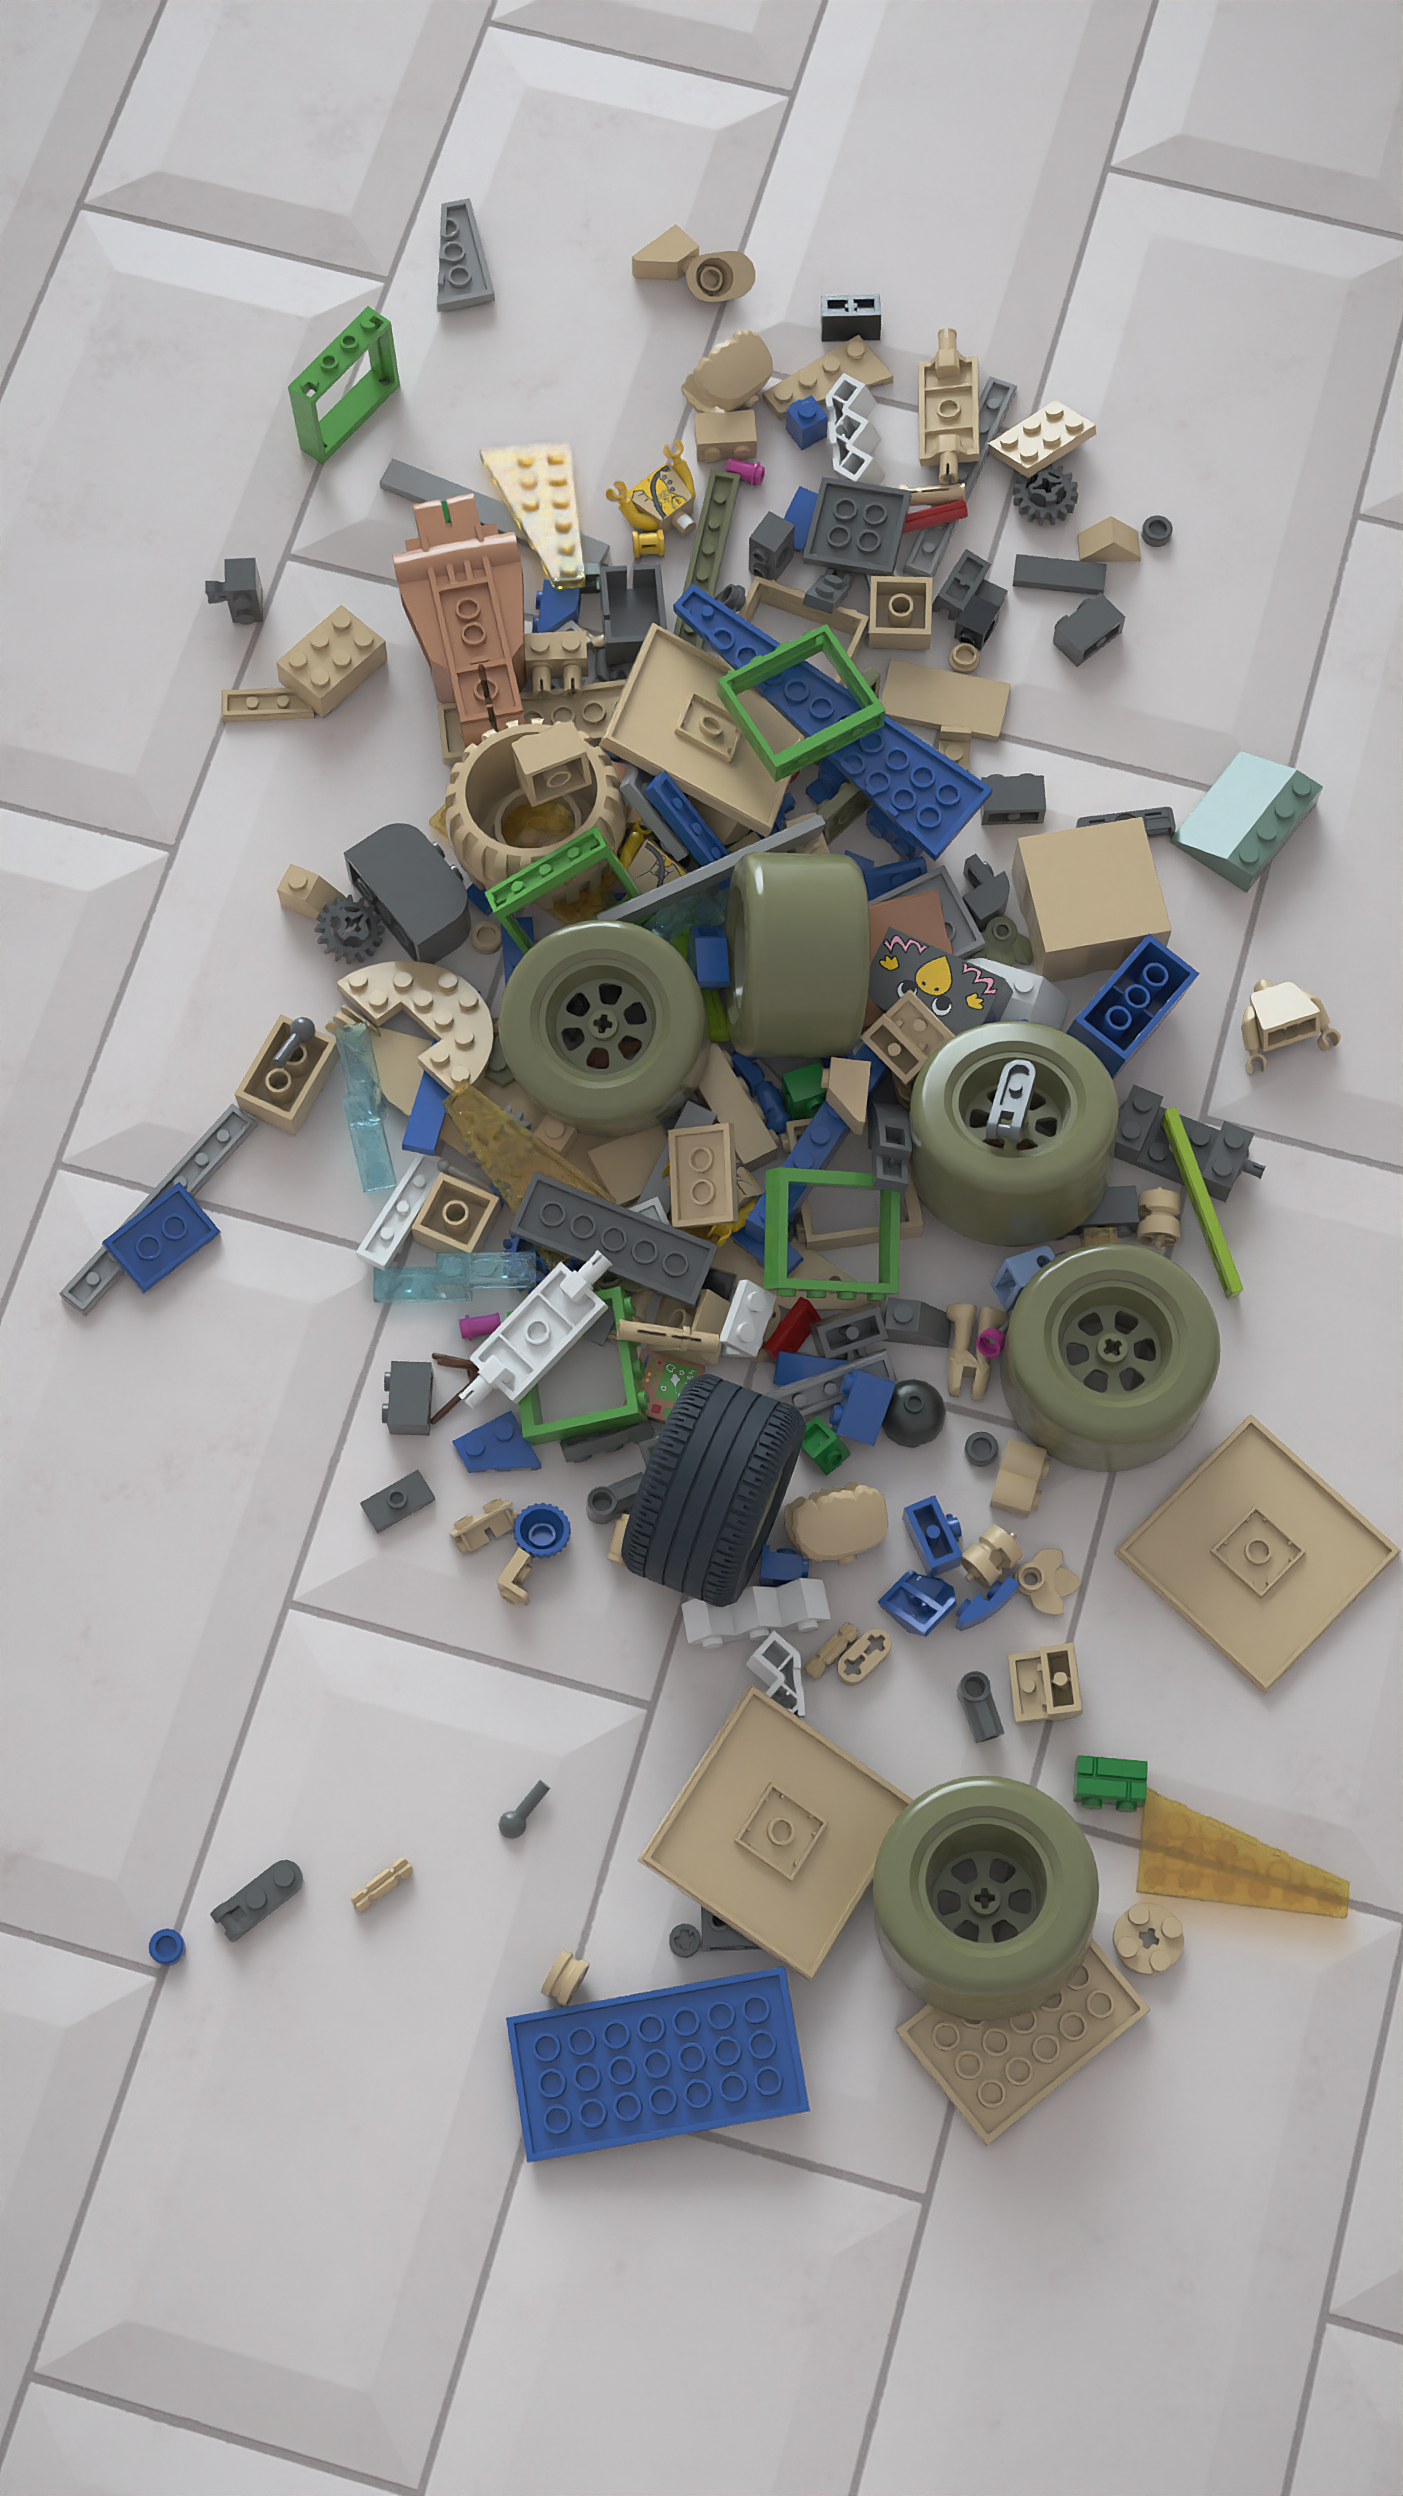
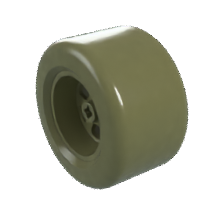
M768 852L745 854L736 863L732 873L724 933L727 938L730 978L729 987H724V1004L730 1041L734 1049L746 1057L844 1058L853 1051L859 1041L868 997L870 918L863 873L854 859L842 854Z
M590 920L578 922L563 927L540 940L523 956L513 970L503 992L499 1012V1036L502 1051L508 1067L518 1084L545 1115L548 1114L553 1119L575 1128L578 1133L590 1136L622 1137L646 1131L667 1120L688 1101L696 1090L706 1069L710 1054L711 1026L709 1014L699 984L691 968L680 953L663 938L643 927L622 921ZM600 987H621L622 994L617 1003L614 1005L603 1004L600 999ZM583 994L590 1003L589 1011L583 1017L569 1013L567 1008ZM641 1003L645 1010L647 1021L644 1024L630 1025L625 1020L624 1012L633 1004ZM604 1020H608L612 1028H606L605 1033H601L597 1025H603ZM566 1029H581L584 1034L585 1041L575 1050H568L564 1044L562 1032ZM627 1036L640 1040L643 1044L639 1052L631 1060L625 1059L618 1048L620 1042ZM599 1048L608 1051L610 1064L607 1069H596L587 1066V1059L593 1049Z
M1026 1021L987 1023L970 1028L947 1040L930 1055L922 1066L914 1083L910 1101L909 1126L912 1153L909 1157V1168L916 1191L924 1205L941 1223L958 1234L974 1241L996 1246L1020 1247L1041 1244L1061 1237L1077 1228L1098 1207L1111 1180L1119 1121V1105L1115 1086L1109 1072L1101 1060L1086 1045L1065 1032L1039 1023ZM1023 1059L1029 1061L1036 1069V1085L1023 1127L1021 1142H1010L1009 1138L998 1137L997 1140L1004 1144L1003 1149L986 1144L985 1142L990 1140L986 1138V1127H975L987 1122L1005 1065L1013 1060ZM1001 1120L1002 1124L1011 1125L1012 1120ZM1036 1124L1044 1127L1053 1136L1048 1137L1038 1133L1035 1130ZM1029 1142L1036 1147L1028 1150H1016L1017 1145Z
M1123 1243L1091 1244L1065 1252L1043 1266L1030 1279L1013 1308L1000 1362V1378L1007 1406L1023 1433L1036 1446L1048 1449L1046 1454L1060 1462L1096 1472L1126 1471L1149 1464L1166 1455L1187 1436L1204 1407L1217 1377L1220 1364L1221 1347L1217 1320L1206 1295L1194 1279L1180 1266L1159 1253ZM1100 1322L1102 1331L1095 1336H1089L1078 1326ZM1114 1324L1126 1327L1131 1332L1123 1334L1114 1328ZM1144 1341L1152 1351L1155 1360L1147 1361L1135 1357L1134 1345ZM1074 1344L1085 1347L1088 1352V1360L1078 1365L1069 1364L1067 1346ZM1107 1349L1109 1352L1115 1350L1117 1352L1116 1357L1112 1353L1106 1355L1105 1350ZM1128 1369H1132L1144 1379V1383L1131 1391H1126L1123 1388L1119 1376ZM1093 1371L1100 1372L1107 1376V1389L1103 1393L1097 1392L1085 1386L1084 1380Z
M971 1776L951 1780L917 1797L899 1814L888 1829L881 1843L874 1869L873 1904L876 1933L882 1952L896 1976L912 1993L927 2004L945 2013L972 2020L988 2021L1016 2017L1042 2006L1064 1989L1075 1976L1088 1951L1099 1902V1878L1095 1858L1087 1838L1073 1817L1058 1802L1039 1789L1023 1782L998 1776ZM970 1860L975 1864L977 1878L968 1884H963L953 1876L951 1871L957 1865ZM994 1860H1000L1015 1869V1874L1003 1884L990 1878V1868ZM1023 1890L1028 1891L1031 1896V1911L1023 1914L1011 1910L1008 1903V1897L1011 1894ZM940 1892H948L959 1896L960 1909L947 1915L940 1914L937 1903L938 1894ZM980 1897H987L988 1908H982ZM1005 1921L1018 1933L1012 1939L995 1943L991 1929L997 1923ZM964 1922H970L979 1928L978 1941L972 1942L954 1934V1931Z

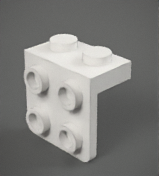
M739 1280L736 1292L730 1298L731 1306L719 1338V1342L723 1344L719 1357L757 1356L758 1350L763 1343V1335L767 1323L773 1314L776 1295L749 1280Z

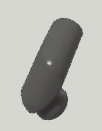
M599 649L595 652V675L597 679L601 682H609L627 678L623 670L619 672V669H613L611 664L606 665L605 649Z

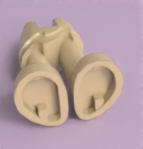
M964 1303L947 1305L946 1314L947 1318L955 1324L954 1348H949V1357H947L949 1365L947 1378L948 1392L952 1397H959L963 1382L962 1377L974 1379L972 1382L971 1399L979 1401L986 1394L992 1368L990 1366V1357L980 1353L977 1346L975 1357L969 1352L977 1307ZM981 1307L978 1336L988 1328L999 1329L1009 1318L1008 1313L991 1307Z

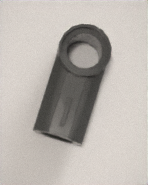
M639 1472L607 1487L599 1486L592 1489L588 1494L586 1506L589 1519L596 1524H606L614 1516L631 1510L643 1473ZM602 1499L609 1502L611 1506L605 1511H598L594 1508L593 1503Z
M971 1671L965 1674L958 1684L957 1697L963 1704L975 1742L979 1743L1004 1735L1005 1732L990 1691L991 1685L988 1677L982 1672ZM970 1681L977 1682L982 1688V1695L979 1697L970 1696L965 1690V1684Z

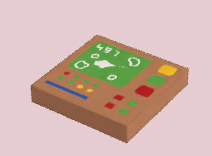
M642 1348L639 1358L642 1359L644 1364L645 1378H641L642 1388L646 1390L649 1397L646 1416L649 1420L665 1424L685 1385L692 1378L704 1375L705 1366ZM625 1399V1402H624V1405H623V1406H626V1405H627V1400H626V1399Z

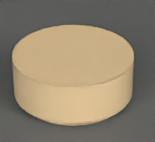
M490 921L478 923L471 931L473 948L485 955L497 952L502 946L500 927Z

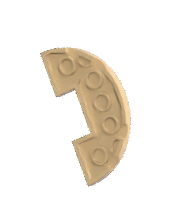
M391 961L359 969L336 982L338 990L377 1027L403 1009L438 1042L417 1057L418 1064L459 1103L465 1100L480 1084L485 1076V1069L489 1060L493 1056L494 1032L492 1019L485 1001L478 991L465 979L450 970L430 963Z

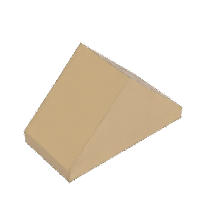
M1112 516L1078 533L1080 561H1140L1138 531Z

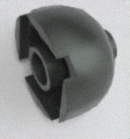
M909 1379L898 1382L895 1385L882 1422L885 1434L898 1445L910 1448L919 1447L921 1444L935 1440L943 1429L946 1415L943 1398L937 1389L926 1381Z

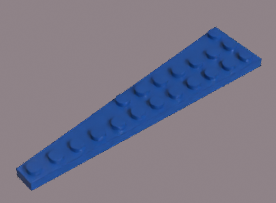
M693 583L673 605V611L734 670L747 665L756 656L769 654L780 645L778 641ZM805 660L753 687L805 738L862 710L848 689ZM886 715L883 727L826 756L834 766L934 861L940 857L988 800L993 791L992 787Z

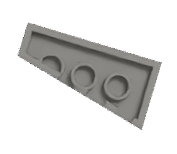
M470 198L442 203L437 311L495 301L494 290Z

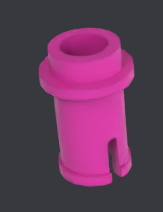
M730 457L726 466V472L740 474L741 480L749 481L750 485L755 486L756 484L761 485L765 475V467L761 466L759 462L751 464Z
M499 1313L471 1318L469 1315H465V1319H459L462 1339L468 1338L469 1341H472L473 1337L492 1334L501 1325Z

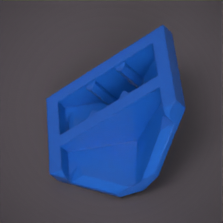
M908 1570L883 1595L878 1604L908 1633L926 1637L953 1610L957 1602L954 1587L937 1577L928 1578L926 1575H920L915 1571Z

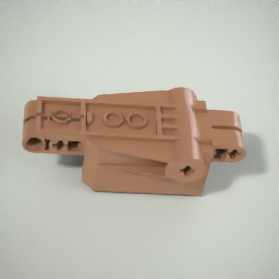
M473 493L446 498L450 523L447 524L445 523L440 499L413 504L419 538L405 540L407 552L392 555L402 606L430 667L437 701L442 704H456L465 748L471 743L476 746L482 743L481 736L491 730V722H495L497 732L506 729L505 723L515 720L519 721V725H526L520 699V692L527 684L524 578L517 540L514 532L499 534L496 523L481 526ZM485 698H489L491 704L486 705Z

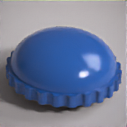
M535 1503L533 1506L529 1505L527 1509H523L522 1513L517 1515V1520L514 1521L513 1533L516 1545L529 1553L533 1558L539 1557V1559L556 1556L558 1552L561 1553L563 1551V1548L567 1546V1542L570 1540L571 1529L568 1517L564 1515L563 1510H559L557 1506L554 1507L552 1504Z

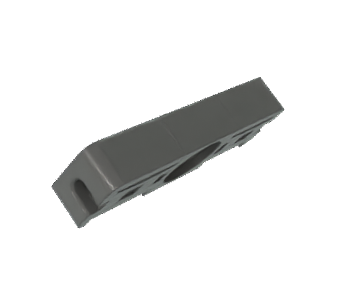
M1160 807L1081 817L1077 820L1076 828L1142 817L1147 837L1169 835L1171 839L1175 833L1176 825L1172 808Z

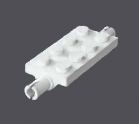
M598 1250L578 1272L575 1270L573 1272L560 1262L469 1357L480 1369L478 1371L480 1375L462 1394H459V1397L475 1410L494 1388L496 1390L500 1388L514 1403L518 1404L609 1308L592 1291L594 1289L592 1285L613 1264Z

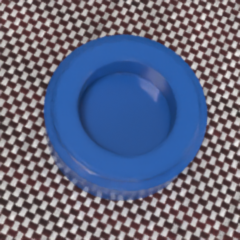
M162 1929L156 1932L150 1939L149 1953L160 1965H174L184 1956L186 1949L185 1941L177 1931Z

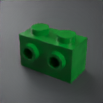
M819 1062L782 1075L781 1095L786 1112L791 1114V1121L814 1118L826 1100L827 1088H821L823 1070Z

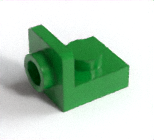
M818 1416L806 1425L801 1448L815 1461L825 1475H829L851 1453L839 1436Z

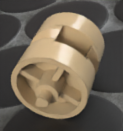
M1163 1187L1146 1190L1139 1194L1138 1213L1143 1220L1137 1226L1138 1242L1147 1246H1155L1156 1250L1179 1243L1180 1222L1175 1216L1181 1212L1180 1194L1171 1190H1165Z
M993 1524L979 1537V1545L972 1544L962 1553L961 1565L968 1573L965 1579L968 1582L974 1579L984 1588L990 1589L1003 1576V1568L1010 1570L1023 1557L1021 1548L1014 1540L1017 1535L1014 1532L1008 1534L1001 1527Z

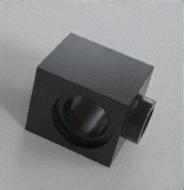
M973 594L956 622L954 638L959 640L960 643L971 644L981 651L998 624L1000 607Z

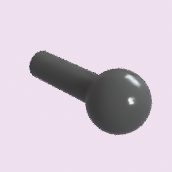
M299 1017L291 1023L289 1038L272 1059V1063L277 1068H283L301 1043L310 1041L314 1037L315 1025L309 1018Z
M539 1780L515 1811H508L501 1816L498 1826L503 1836L515 1839L524 1833L526 1829L525 1819L550 1790L547 1784Z

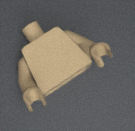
M1263 979L1255 984V993H1252L1250 996V1006L1244 1010L1241 1025L1245 1051L1249 1050L1250 1055L1245 1065L1246 1071L1250 1075L1253 1073L1252 1061H1258L1261 1064L1262 1072L1267 1065L1266 1058L1259 1054L1258 1048H1262L1263 1052H1267L1320 1034V1032L1321 1035L1317 1040V1044L1322 1051L1329 1049L1326 1037L1332 1040L1334 1046L1340 1042V1033L1335 1029L1329 1028L1328 1024L1331 1022L1321 1000L1317 996L1300 990L1293 982H1285L1273 986L1270 980Z

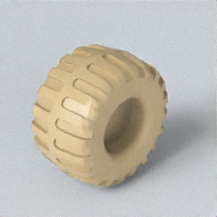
M532 718V724L519 725V721L515 720L505 723V730L496 733L494 729L485 732L481 736L482 743L478 746L471 743L462 753V763L457 762L454 765L450 774V785L447 786L445 793L447 834L462 869L467 872L472 883L480 890L485 888L486 890L491 889L594 826L598 827L616 856L621 853L624 845L627 818L626 802L623 800L619 790L621 782L607 752L601 746H596L594 739L582 730L578 734L587 751L592 784L550 800V802L558 803L571 812L575 819V829L571 836L546 847L531 849L511 847L507 845L502 834L507 817L517 807L529 802L517 775L511 743L518 741L525 735H534L547 730L551 725H547L545 719ZM604 858L530 903L539 904L540 909L554 908L553 902L564 899L566 904L573 903L579 900V892L584 889L588 892L595 890L601 884V874L609 875L612 868ZM529 903L523 906L522 909H528Z

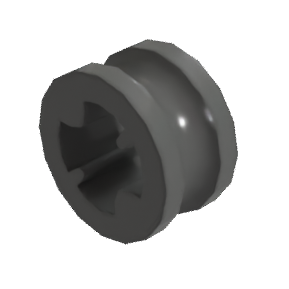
M680 1924L672 1929L669 1936V1944L675 1955L687 1958L693 1956L698 1951L701 1937L699 1931L694 1926ZM683 1931L689 1932L688 1936L693 1935L695 1938V1942H691L687 1950H682L681 1944L678 1947L675 1944V1940L680 1938V1932Z

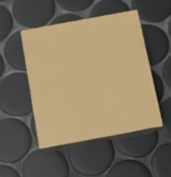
M1142 817L1017 839L1011 874L1020 911L1029 931V941L1031 943L1036 975L1043 976L1051 983L1083 977L1097 971L1118 970L1148 934H1151L1167 947L1172 929Z

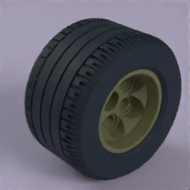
M704 1374L689 1380L677 1398L663 1426L633 1502L621 1548V1557L628 1570L638 1576L661 1585H666L668 1588L685 1593L698 1600H704V1602L713 1606L724 1607L736 1603L746 1588L762 1554L763 1544L765 1545L794 1472L806 1430V1422L800 1411L792 1405L784 1402L781 1403L776 1399L748 1388H743L715 1375Z

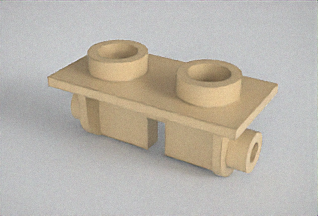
M497 1498L484 1505V1512L473 1518L469 1514L453 1523L455 1528L449 1531V1534L454 1538L460 1537V1540L455 1543L461 1554L466 1551L470 1554L472 1551L490 1542L484 1531L487 1528H490L494 1537L497 1538L515 1527L514 1521L517 1520L518 1514L515 1509L510 1512L507 1509L513 1505L512 1501L508 1499L502 1501L501 1498Z

